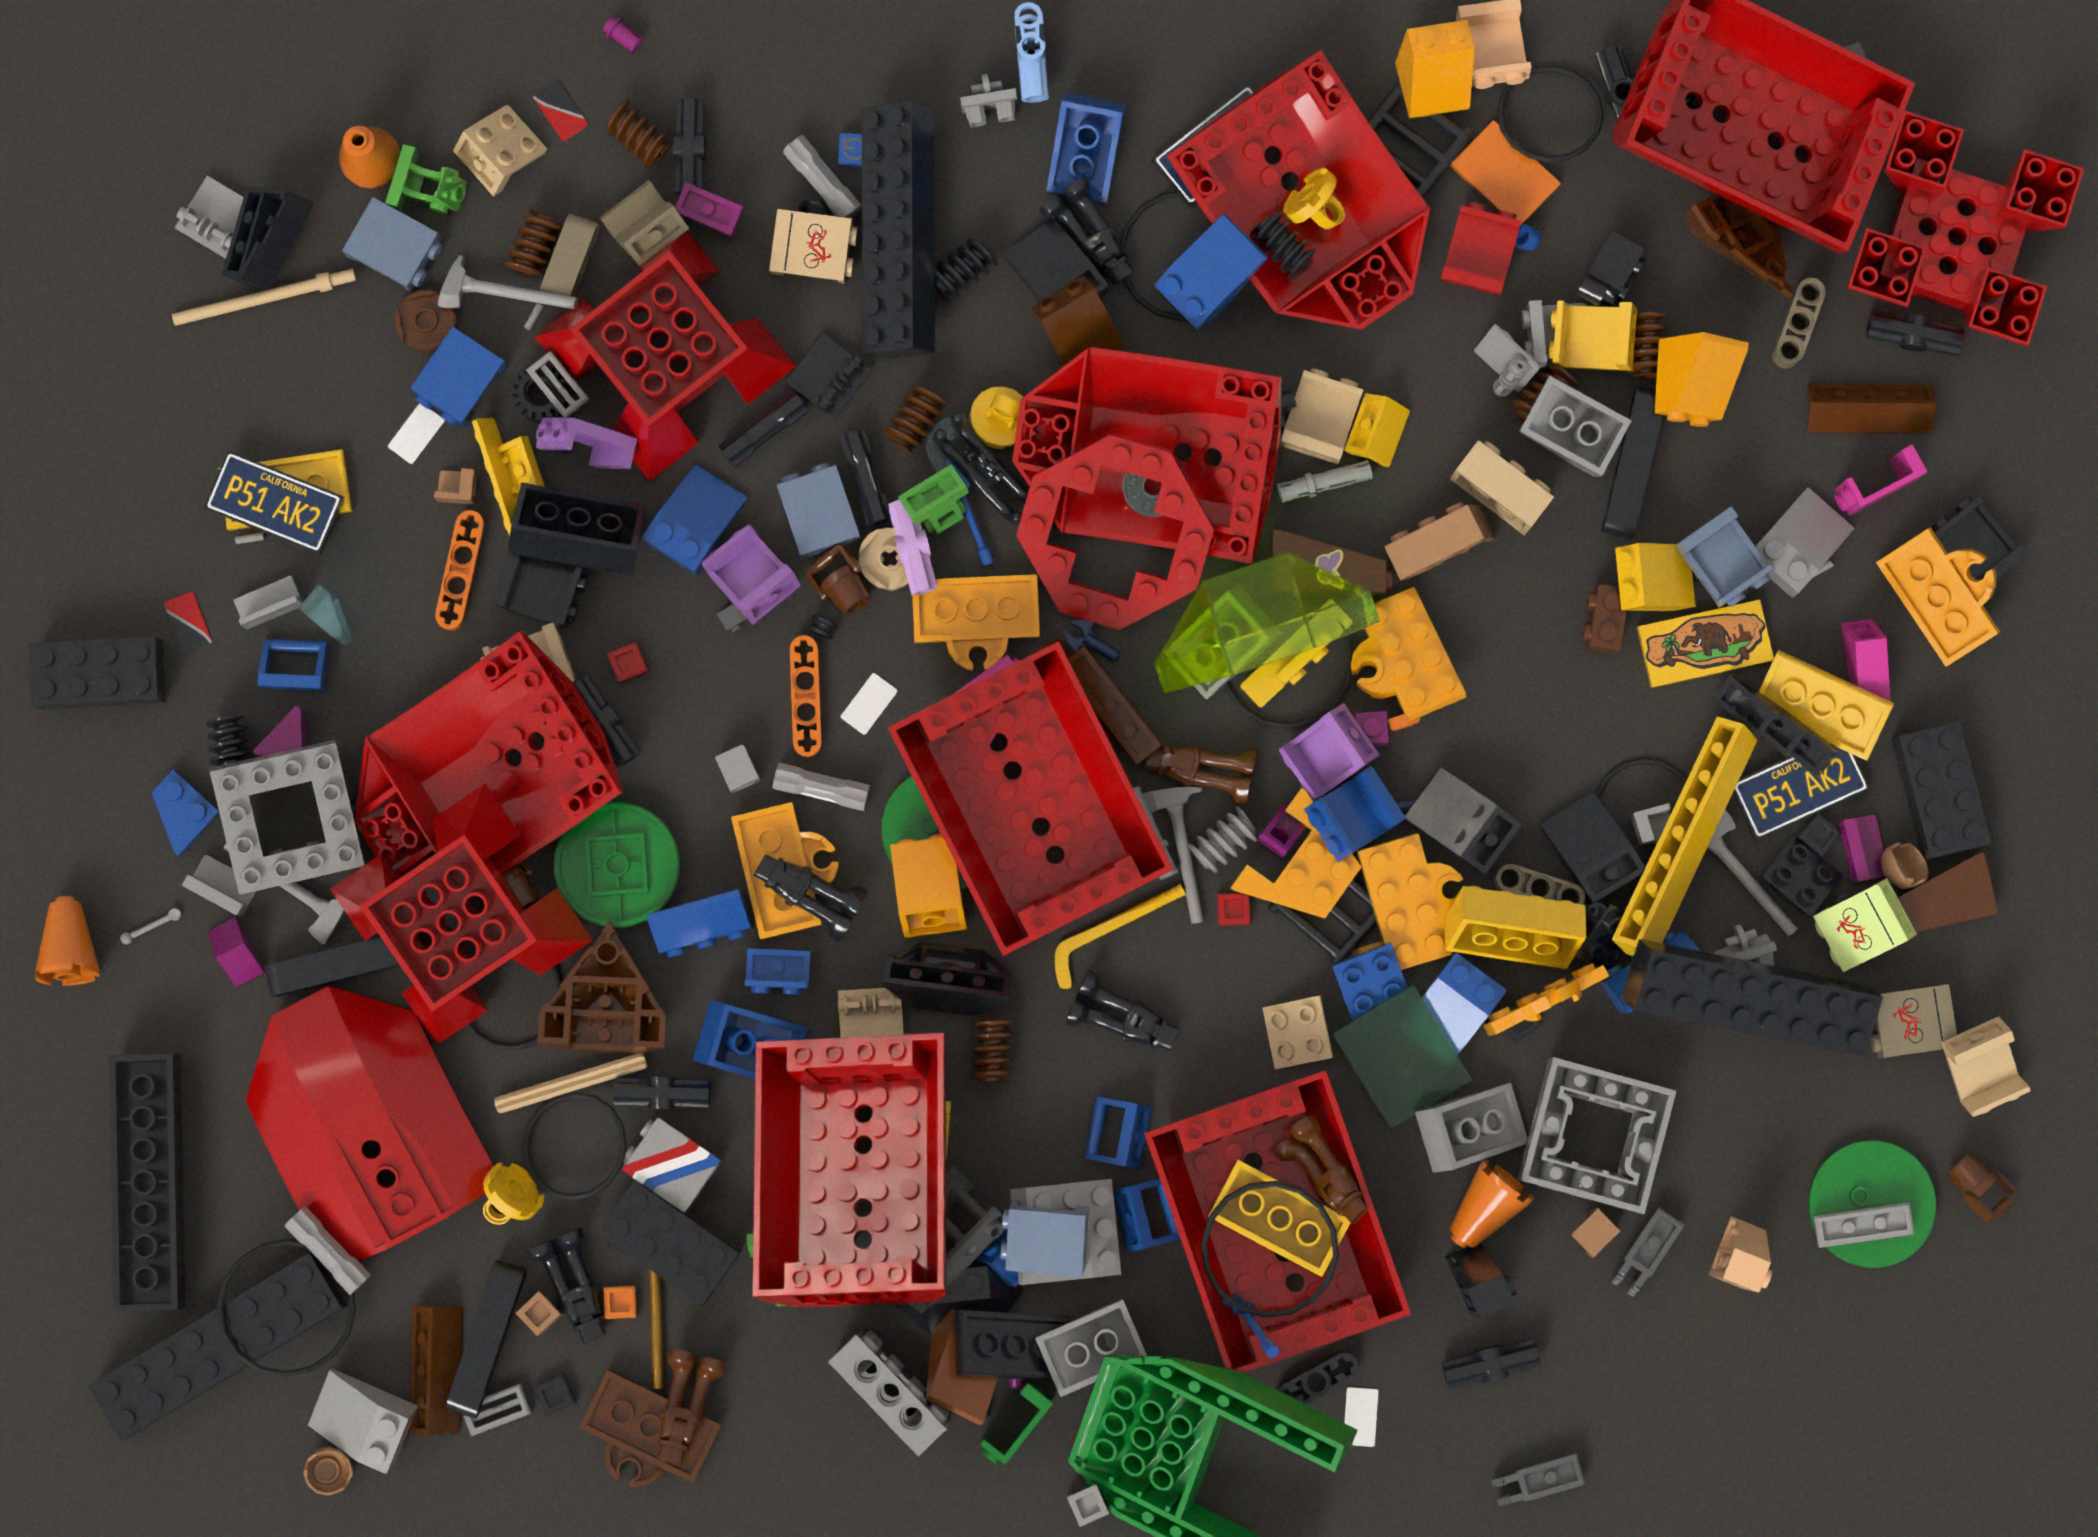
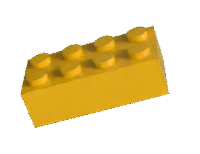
M1463 886L1445 917V951L1567 969L1586 939L1585 905L1575 904L1568 900L1556 901L1543 899L1540 896H1524L1513 894L1509 891H1492L1478 886Z
M1237 1159L1208 1217L1225 1196L1250 1183L1278 1180ZM1278 1187L1250 1189L1230 1200L1214 1219L1321 1277L1333 1257L1329 1227L1319 1209L1299 1193ZM1323 1205L1336 1228L1339 1246L1350 1222L1346 1216H1339L1337 1211Z

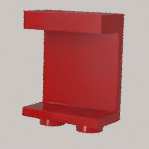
M1468 202V206L1461 205L1441 281L1501 296L1521 221L1516 220L1517 215L1514 213L1499 210L1498 214L1485 212L1486 206Z

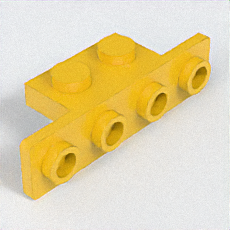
M477 418L472 421L475 438L480 445L484 457V465L490 475L494 488V496L499 503L504 518V526L510 536L521 482L544 486L528 436H520L503 444L495 419Z
M1328 601L1240 685L1241 689L1258 707L1262 708L1287 683L1291 682L1295 685L1307 673L1303 669L1312 660L1317 664L1329 652L1326 646L1341 633L1335 620L1343 629L1349 626L1350 620L1331 601Z

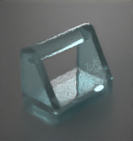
M319 584L300 605L299 609L331 637L343 645H349L352 642V636L340 601Z

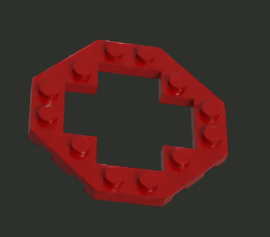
M1110 433L1093 444L1074 452L1054 465L1033 475L1016 536L1060 613L1121 630L1197 590L1215 527L1210 518L1207 517L1198 496L1188 478L1186 479L1172 450ZM1102 465L1161 482L1162 485L1154 513L1184 521L1168 578L1137 569L1129 598L1070 581L1078 551L1048 542L1063 486L1094 494Z

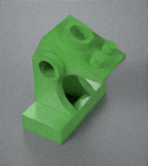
M403 144L385 203L401 213L406 199L430 205V210L441 214H447L448 210L459 211L461 202L465 198L467 185L465 180L458 177L459 172L448 167H441L440 172L417 166L420 154L415 147ZM425 178L439 182L434 196L421 193Z
M950 464L898 496L915 525L922 522L929 534L935 531L936 535H939L964 519L963 513L967 510L960 498L968 494L969 491L953 465Z

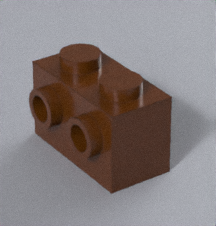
M1598 584L1594 588V592L1590 591L1588 595L1587 610H1591L1589 622L1584 623L1582 640L1586 641L1585 650L1616 655L1621 651L1627 610H1621L1619 587Z

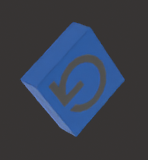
M840 133L839 166L862 167V134Z

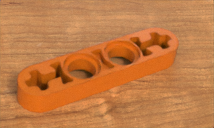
M473 510L462 512L455 522L435 612L437 623L448 631H455L464 624L485 533L484 519L478 512ZM470 517H474V521L479 524L478 529L473 528L470 534V539L476 540L475 545L468 541H458L459 536L466 538L467 529L462 525L463 522H469ZM461 547H468L472 551V559L466 564L458 563L455 558L457 550ZM455 577L463 578L466 583L465 590L460 594H453L449 591V582ZM446 597L453 600H463L461 606L455 603L454 613L458 615V619L452 620L451 624H447V620L442 617L443 612L448 613L451 607L449 601L445 602Z
M801 635L793 639L790 644L793 745L800 756L811 758L816 756L822 747L819 650L813 638ZM801 642H807L808 647H813V652L807 654V663L814 662V668L803 666L795 669V663L802 664L801 654L795 652L796 648L801 647ZM804 672L810 673L814 677L813 686L807 690L800 689L796 683L797 677ZM808 703L815 708V716L809 721H803L798 717V708L802 704ZM816 724L817 730L810 729L811 740L817 743L811 746L810 752H805L804 747L799 746V741H804L805 739L804 729L798 731L797 726L809 727Z

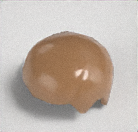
M1897 842L1887 847L1882 854L1881 865L1883 874L1893 886L1907 890L1927 881L1929 876L1927 863L1922 853L1914 844L1906 843L1901 845L1900 842Z
M327 1446L317 1449L308 1457L304 1465L303 1475L307 1486L315 1493L329 1496L343 1491L347 1487L353 1476V1468L347 1454L339 1448Z

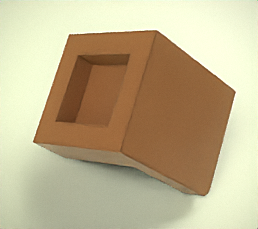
M461 468V472L440 471L438 491H434V498L438 502L475 505L477 472L474 469Z
M1593 1208L1585 1216L1587 1219L1572 1233V1237L1586 1250L1585 1253L1592 1258L1620 1232L1599 1208Z
M538 1291L516 1312L519 1318L536 1336L543 1335L565 1314L562 1309H557L541 1291Z

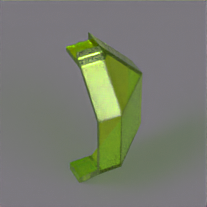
M1287 551L1204 579L1154 665L1163 691L1168 693L1232 676L1319 647L1379 623L1380 620L1369 589Z

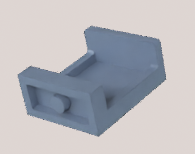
M372 197L342 252L351 260L363 263L412 292L415 286L420 287L427 275L425 268L430 260L434 261L438 257L443 245L440 243L442 238L438 232Z
M824 463L813 467L810 474L800 477L799 473H794L781 479L782 483L777 484L801 559L823 553L828 549L831 550L836 545H847L861 540L836 465L830 467L829 463Z
M1732 507L1726 509L1675 546L1719 608L1726 603L1730 608L1746 597L1743 591L1753 585L1755 589H1758L1772 578L1768 573L1775 569L1772 563L1769 565L1739 525L1736 520L1739 516Z
M1013 1200L1009 1210L1004 1209L1002 1228L1008 1229L1007 1240H1003L1001 1245V1259L1006 1260L1005 1270L1082 1278L1086 1268L1089 1206L1077 1205L1075 1211L1019 1206V1201Z

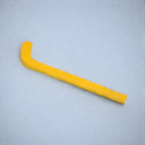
M1181 884L1062 941L1055 951V972L1060 988L1069 989L1072 986L1069 955L1073 950L1177 898L1185 896L1186 894Z

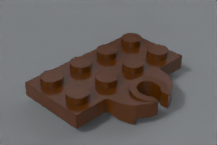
M607 1369L579 1428L607 1441L604 1452L605 1467H607L609 1473L616 1481L622 1476L621 1466L625 1461L630 1460L637 1464L639 1469L638 1475L631 1479L628 1487L636 1488L648 1486L656 1481L664 1470L694 1483L722 1424L702 1415L703 1426L698 1429L689 1447L690 1452L688 1454L685 1453L682 1466L657 1460L660 1446L657 1443L658 1440H661V1417L659 1414L665 1408L668 1398Z

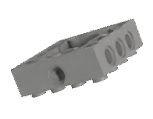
M335 740L210 768L211 780L239 895L364 866ZM312 781L326 842L311 841L307 842L306 846L282 851L281 848L271 851L267 856L263 857L249 795Z
M1550 1057L1517 1180L1639 1214H1645L1676 1090ZM1572 1097L1633 1113L1617 1174L1556 1158L1557 1153L1561 1151L1565 1139H1562L1567 1117L1572 1114Z
M861 1329L828 1363L919 1457L947 1430L950 1421L947 1418L949 1411L927 1400L924 1394L927 1388L916 1376L910 1379L902 1371L905 1365L894 1353L888 1356L880 1348L883 1342L872 1330L865 1333ZM875 1363L877 1371L868 1372L866 1369ZM891 1383L896 1385L899 1389V1394L890 1395L887 1393L885 1384ZM910 1407L917 1408V1410L911 1416H909V1414L907 1413V1409Z

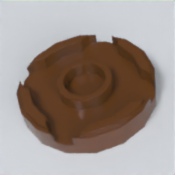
M418 290L408 294L395 312L394 326L399 338L409 348L419 352L436 351L451 328L457 329V315L454 308L439 307L438 299L440 294L436 291Z

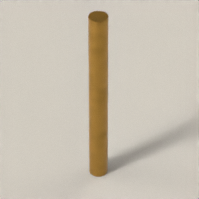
M649 1269L652 1389H664L662 1278Z

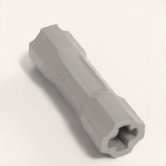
M804 135L798 136L784 148L783 154L797 171L803 174L836 217L852 218L862 209L859 201L847 187L843 186Z
M780 762L778 763L772 786L776 790L801 794L860 811H865L871 787L868 784L848 779L842 780Z
M306 1206L286 1223L285 1227L316 1256L349 1295L355 1292L371 1276L324 1229L322 1223Z

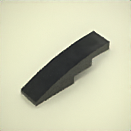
M1730 675L1712 699L1739 723L1744 724L1758 739H1766L1787 758L1793 757L1815 777L1821 776L1838 753L1833 746L1812 729L1734 675Z

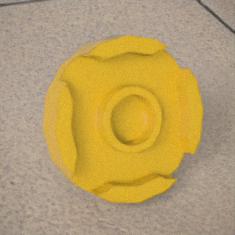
M1324 167L1316 169L1303 179L1306 185L1300 192L1294 189L1290 193L1284 204L1283 212L1293 223L1303 222L1310 217L1320 227L1328 230L1344 221L1345 212L1341 203L1332 195L1337 183L1336 176ZM1325 207L1331 211L1333 220L1327 216Z
M991 387L981 392L974 400L969 414V422H971L974 433L986 446L1004 449V447L1014 445L1020 400L1023 398L1017 391L1006 387Z
M497 1163L485 1175L483 1186L488 1200L483 1207V1214L489 1222L501 1225L510 1218L517 1220L531 1219L543 1206L544 1194L539 1195L536 1189L537 1185L530 1174L519 1165L512 1163L509 1167L502 1166V1163ZM492 1205L503 1214L495 1212L492 1208Z

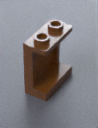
M1086 277L1070 281L1065 288L1053 295L1042 298L1037 305L1032 307V311L1041 322L1062 367L1089 347L1118 350L1125 346L1095 287Z

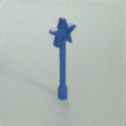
M949 459L946 460V467L952 464L966 487L969 488L971 484ZM964 495L960 500L967 510L965 515L978 545L979 557L983 566L994 563L995 560L990 548L984 542L967 496Z
M1236 1293L1231 1296L1241 1305L1250 1308L1255 1306L1254 1303L1243 1300ZM1223 1298L1221 1302L1231 1307L1234 1314L1241 1313L1260 1340L1261 1347L1270 1358L1276 1357L1279 1353L1278 1347L1272 1339L1267 1338L1253 1318L1254 1315L1239 1311Z

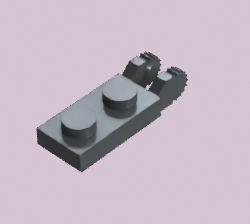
M1656 1207L1622 1260L1624 1262L1617 1269L1611 1279V1283L1618 1286L1624 1280L1630 1267L1633 1266L1640 1273L1630 1284L1627 1293L1634 1297L1648 1277L1651 1278L1685 1224L1661 1208Z
M1577 1453L1514 1470L1515 1473L1491 1479L1493 1487H1501L1518 1481L1521 1491L1500 1496V1498H1497L1498 1506L1522 1500L1527 1502L1586 1484Z

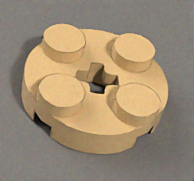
M894 527L881 528L871 532L862 542L859 551V564L862 568L863 576L873 586L889 591H894L908 585L904 564L900 562L894 539L896 536ZM885 551L889 554L893 551L897 553L896 560L898 563L895 566L892 564L888 566L882 564L885 560L882 554Z

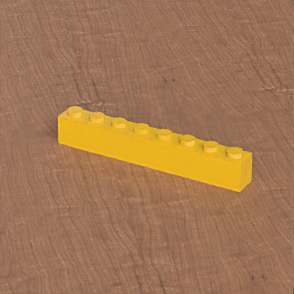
M1721 717L1716 718L1613 935L1612 940L1626 954L1634 956L1639 939L1663 943L1758 741L1744 724Z

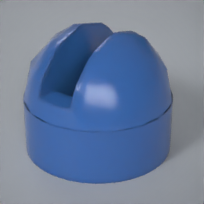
M1527 224L1521 225L1515 246L1525 251L1536 249L1542 240L1540 231Z

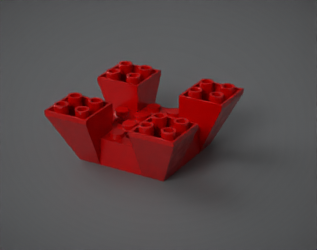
M1904 110L1884 169L1900 194L1889 233L1887 235L1869 228L1865 229L1847 288L1906 308L1912 295L1962 311L1968 328L2028 347L2047 286L2012 275L2023 237L2028 232L2066 228L2085 168L2024 149L2004 185L1987 181L1952 169L1964 129ZM1959 204L1968 208L1969 216L1960 214L1958 211ZM1918 225H1927L1931 235H1923L1919 231ZM1948 234L1957 235L1960 239V245L1952 244L1949 241ZM1978 243L1987 245L1990 255L1982 254L1978 248ZM1939 263L1949 265L1951 274L1947 275L1941 272Z
M688 230L641 266L632 260L641 273L596 309L584 299H581L575 310H567L534 336L546 353L551 351L576 383L599 366L628 402L613 431L637 438L633 462L649 482L699 444L678 412L723 376L726 377L746 404L749 405L797 367L758 318L728 324L699 287L720 270ZM644 311L649 313V318L645 323L637 324L633 322L634 316L638 312ZM689 316L694 319L693 324L687 329H681L677 326L678 321L682 317ZM658 336H666L669 338V341L665 347L655 348L653 347L654 339ZM641 355L644 357L641 366L637 368L628 366V361L632 356ZM678 360H685L688 362V367L684 372L676 373L672 371L673 364Z
M486 783L433 818L438 853L399 878L385 856L380 854L330 888L364 940H368L378 933L413 983V986L401 994L436 1045L490 1010L473 986L481 978L510 959L541 976L593 940L558 888L527 909H524L491 861L490 856L520 837L521 834ZM428 887H434L439 891V902H433L428 898ZM472 896H479L483 899L485 905L483 911L473 908L471 904ZM447 913L455 915L458 919V927L456 929L450 928L446 924L445 916ZM420 931L430 934L432 938L431 946H425L420 942ZM464 940H470L476 945L475 955L465 952L463 948Z

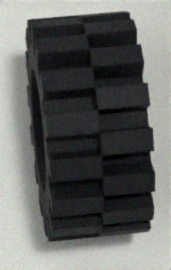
M547 364L549 370L569 393V386L558 370ZM539 368L535 372L543 382L548 383L552 387L554 396L566 409V403L568 402ZM520 370L517 373L519 375L518 378L513 380L512 384L514 387L511 389L512 400L519 412L528 420L532 419L537 423L542 421V418L560 417V412L550 400L542 405L535 404L530 400L529 390L536 382L526 370Z

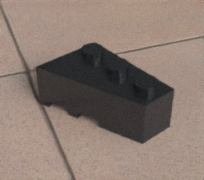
M247 186L222 276L249 287L270 289L314 202L287 190Z
M1481 1243L1475 1248L1468 1246L1466 1249L1463 1248L1445 1256L1470 1315L1482 1319L1515 1304L1512 1296L1517 1295L1511 1278L1503 1276Z

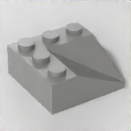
M1112 1179L1010 1189L1011 1203L1013 1200L1019 1201V1206L1075 1211L1077 1205L1089 1206L1086 1268L1082 1278L1018 1272L1019 1285L1121 1275Z

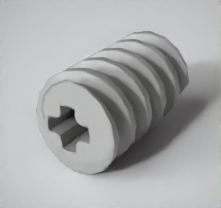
M1236 806L1238 817L1230 812L1226 814L1228 825L1218 820L1216 822L1218 832L1211 828L1206 830L1208 840L1201 836L1196 837L1198 848L1190 843L1187 844L1198 861L1206 869L1209 868L1215 873L1218 871L1215 863L1217 860L1224 865L1228 864L1225 855L1227 852L1234 857L1238 856L1235 848L1236 845L1245 850L1248 848L1245 838L1248 837L1254 842L1258 840L1255 833L1256 829L1238 806Z

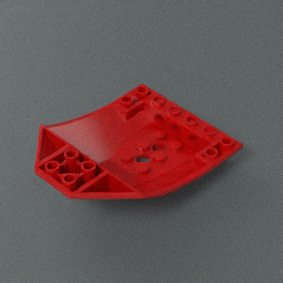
M1322 50L1315 52L1248 95L1166 155L1211 225L1226 213L1262 251L1266 243L1257 244L1255 240L1258 233L1255 235L1249 234L1269 215L1279 211L1283 212L1284 204L1293 190L1288 191L1283 188L1281 184L1282 176L1287 172L1294 173L1298 178V185L1295 188L1298 192L1306 185L1303 179L1316 169L1324 167L1336 176L1337 183L1332 195L1343 206L1345 212L1344 221L1327 230L1320 227L1309 217L1307 220L1297 224L1292 222L1287 230L1289 233L1297 229L1300 231L1295 239L1296 242L1307 239L1308 242L1303 249L1304 251L1313 248L1316 250L1311 258L1314 261L1311 267L1295 280L1289 281L1288 276L1291 270L1283 273L1280 270L1283 261L1274 263L1272 256L1275 252L1266 254L1269 258L1250 279L1275 313L1362 330L1413 295L1430 207L1372 129ZM1270 146L1276 147L1280 152L1279 161L1273 165L1267 163L1264 158L1265 150ZM1325 207L1327 216L1333 220L1331 211ZM1284 212L1279 220L1280 223L1289 220Z
M1089 347L1021 398L1012 462L1029 486L1035 473L1054 465L1063 458L1093 444L1110 433L1172 450L1186 479L1188 478L1198 496L1207 517L1210 518L1215 527L1207 555L1250 564L1254 562L1271 501L1281 437L1280 376L1169 357ZM1180 443H1187L1192 449V455L1187 461L1179 459L1176 454V448ZM1211 448L1219 450L1222 455V460L1218 466L1212 465L1208 461L1207 455ZM1102 465L1094 494L1063 486L1054 518V523L1062 534L1084 535L1176 549L1184 521L1160 514L1146 515L1135 510L1129 504L1124 491V481L1128 472ZM1144 478L1141 482L1143 494L1148 498H1158L1160 490L1146 494L1148 478ZM1129 492V495H1130V498H1131L1132 502H1133L1134 504H1136V503L1133 501V499H1132V497H1131V494H1130V492Z
M523 631L516 633L441 689L371 735L365 737L354 823L375 857L383 854L399 878L438 853L433 818L485 783L521 834L520 837L489 857L501 875L553 842L623 792L603 730L572 681ZM536 732L540 733L544 738L542 749L538 748L534 743ZM512 748L517 749L521 753L522 761L519 766L512 765L508 759V753Z
M328 985L272 1014L246 1102L272 1159L299 1211L306 1206L322 1223L324 1229L351 1257H354L359 1262L385 1251L446 1219L485 1194L484 1178L491 1168L494 1167V1164L458 1100L413 1010ZM374 1140L379 1143L381 1152L377 1157L369 1158L363 1154L362 1145L366 1141ZM383 1169H389L394 1172L396 1180L393 1184L385 1186L378 1181L377 1174Z

